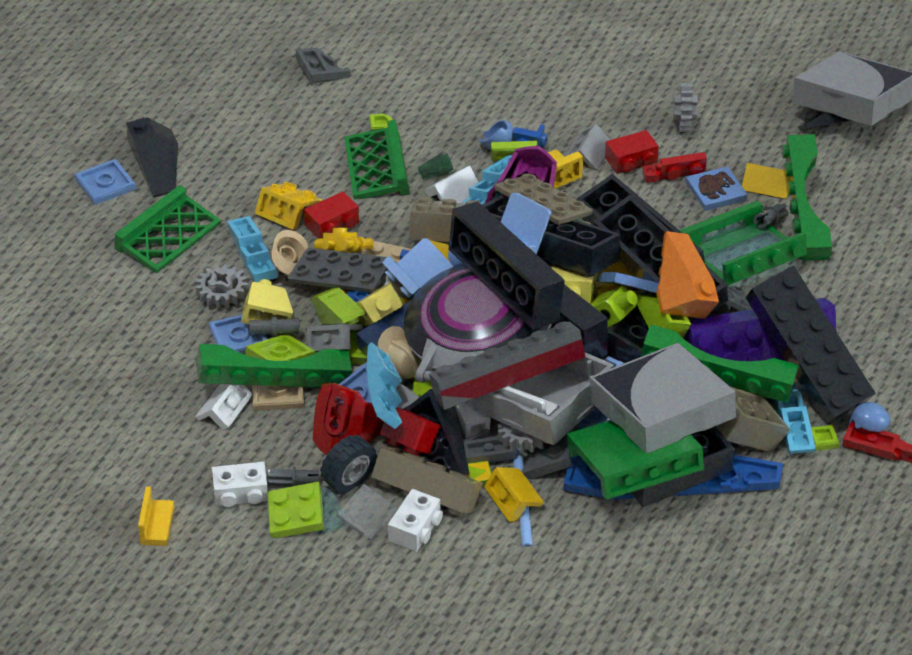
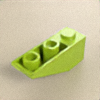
M339 287L331 288L311 297L322 325L349 324L350 326L359 322L358 317L365 314V311Z
M634 292L638 298L637 306L648 327L651 324L676 331L684 338L691 325L687 316L662 314L656 294Z

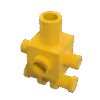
M333 228V233H323V238L316 239L314 243V248L350 253L362 252L365 249L371 250L374 246L371 238L357 237V232H347V228Z

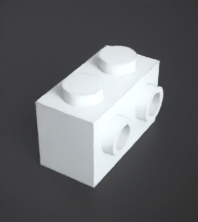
M264 462L212 467L216 506L231 507L235 504H258L268 501Z
M412 489L388 524V541L418 551L422 543L426 544L428 542L433 526H438L442 520L441 499Z

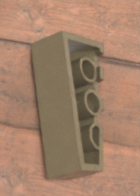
M381 447L371 475L372 478L379 480V485L389 489H393L394 486L402 489L401 493L406 496L414 489L441 499V505L449 507L448 512L458 516L474 511L482 482L456 471L450 470L449 473L445 472V466L438 463L426 462L425 464L423 463L424 457L406 453L403 448Z

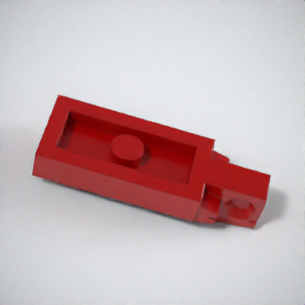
M705 152L662 158L657 164L643 166L642 173L646 182H657L666 178L674 180L680 176L695 175L706 172L707 157Z
M850 422L843 438L842 446L891 460L899 461L900 459L912 463V444L900 439L901 435L887 431H868L862 427L856 429L855 423Z

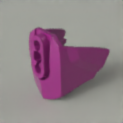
M540 146L517 148L495 184L504 182L506 179L521 177L523 174H532L542 182L549 183L554 187L557 162ZM495 184L490 189L485 204L492 201L498 193L495 190Z

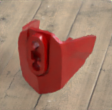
M325 383L321 386L315 405L312 439L320 451L327 455L335 444L350 435L361 436L370 443L380 434L384 421L377 417L373 404L366 402L359 391L336 383Z

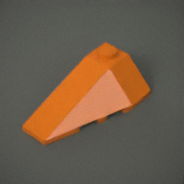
M666 231L661 254L663 257L662 266L659 268L660 282L656 290L660 312L662 314L705 319L719 303L714 280L689 235Z

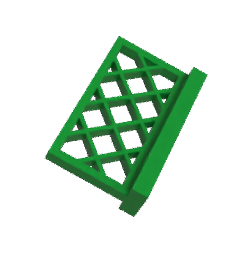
M396 119L387 121L388 127L344 137L354 199H365L400 191L401 196L410 195ZM385 136L380 143L374 141L378 137ZM362 142L358 147L350 145V143ZM369 145L375 147L370 152L364 150ZM381 150L387 152L383 157L377 156ZM358 155L364 157L360 162L355 161L353 159H355ZM370 160L377 162L373 167L366 165ZM383 165L389 167L385 172L379 170ZM360 170L366 171L362 177L355 174ZM373 175L379 177L375 182L369 180ZM385 180L393 182L390 185H381ZM363 184L369 186L367 190L357 191Z
M179 185L116 232L114 249L120 253L125 251L149 270L158 273L221 224V220L186 195L187 189ZM188 205L194 210V213H182L180 209ZM167 219H178V225H164V221ZM181 219H194L195 225H181ZM197 219H207L211 223L209 225H198ZM151 231H161L162 237H148V233ZM165 231H178V237H165ZM181 231L195 232V235L192 238L182 237ZM134 244H145V250H135L131 246ZM148 244H162V250H149ZM165 244H179V248L176 250H165ZM149 256L163 257V260L156 265L149 260Z

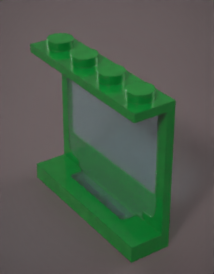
M754 201L680 229L682 233L688 234L692 242L703 250L705 264L727 286L807 255L806 234L804 232L788 238L770 224L762 229L758 228L762 223L754 224V216L763 212V204L759 201Z

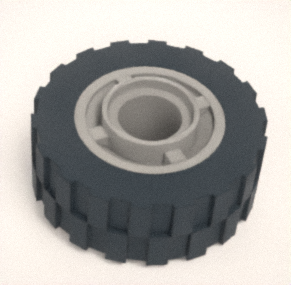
M350 435L345 439L343 438L327 453L320 468V476L337 493L346 494L366 481L370 473H372L376 463L377 451L361 436Z

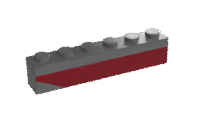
M560 322L551 329L535 331L529 337L511 340L507 345L499 348H489L483 354L475 357L468 356L453 365L440 366L436 371L429 373L435 401L445 410L580 360L586 356L580 330L571 322Z

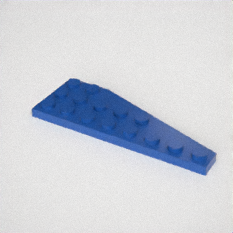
M579 455L572 457L573 466L567 469L563 491L605 498L602 495L601 480ZM734 455L732 471L672 496L779 489L783 463ZM630 492L611 499H633L635 497Z

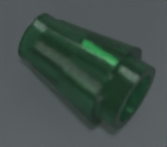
M439 153L418 166L422 179L447 175L453 170L451 159L447 153L443 155Z

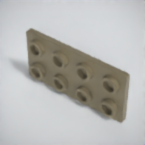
M523 174L521 177L506 179L504 182L495 184V190L509 198L512 193H519L550 209L551 216L549 220L557 225L590 216L593 213V209L586 206L583 202L569 197L567 193L560 192L553 188L551 184L542 182L532 174Z

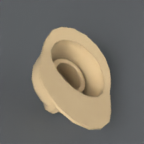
M283 230L279 232L274 239L271 250V259L275 267L280 272L289 276L305 250L309 248L307 241L296 231Z
M396 326L387 328L379 338L378 347L390 356L402 382L406 379L416 378V372L422 359L413 354L409 348L404 329Z

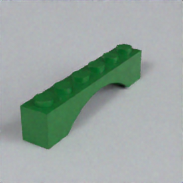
M815 134L787 135L786 145H782V158H786L787 162L784 165L785 177H789L787 194L792 197V200H790V214H794L795 217L792 222L793 233L799 234L804 232L806 234L807 255L802 256L801 261L830 260L832 252L830 228L814 213L805 192V181L810 172L815 168L818 155Z
M650 324L641 357L679 343L728 386L788 403L798 369L797 364L775 358L751 362L719 358L692 346L676 331Z
M199 344L196 358L198 382L201 384L321 388L325 383L340 384L352 373L349 352L345 349H322L305 358L274 361L247 356L226 345Z

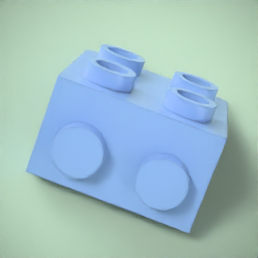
M512 193L501 223L537 254L551 216V211L519 193Z
M423 238L398 263L390 256L382 262L388 268L385 273L394 283L397 280L402 283L403 286L400 289L409 299L431 278L454 267L427 238Z

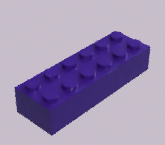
M826 298L816 299L837 332L835 305ZM753 309L709 316L705 319L689 320L691 325L684 336V340L705 353L734 361L751 362L772 358L785 361Z

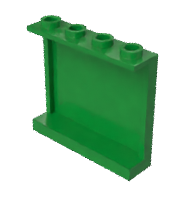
M611 420L567 433L570 457L579 455L601 480L602 495L606 500L704 470L702 446L691 434L675 443L646 454L626 435L625 431L618 424Z

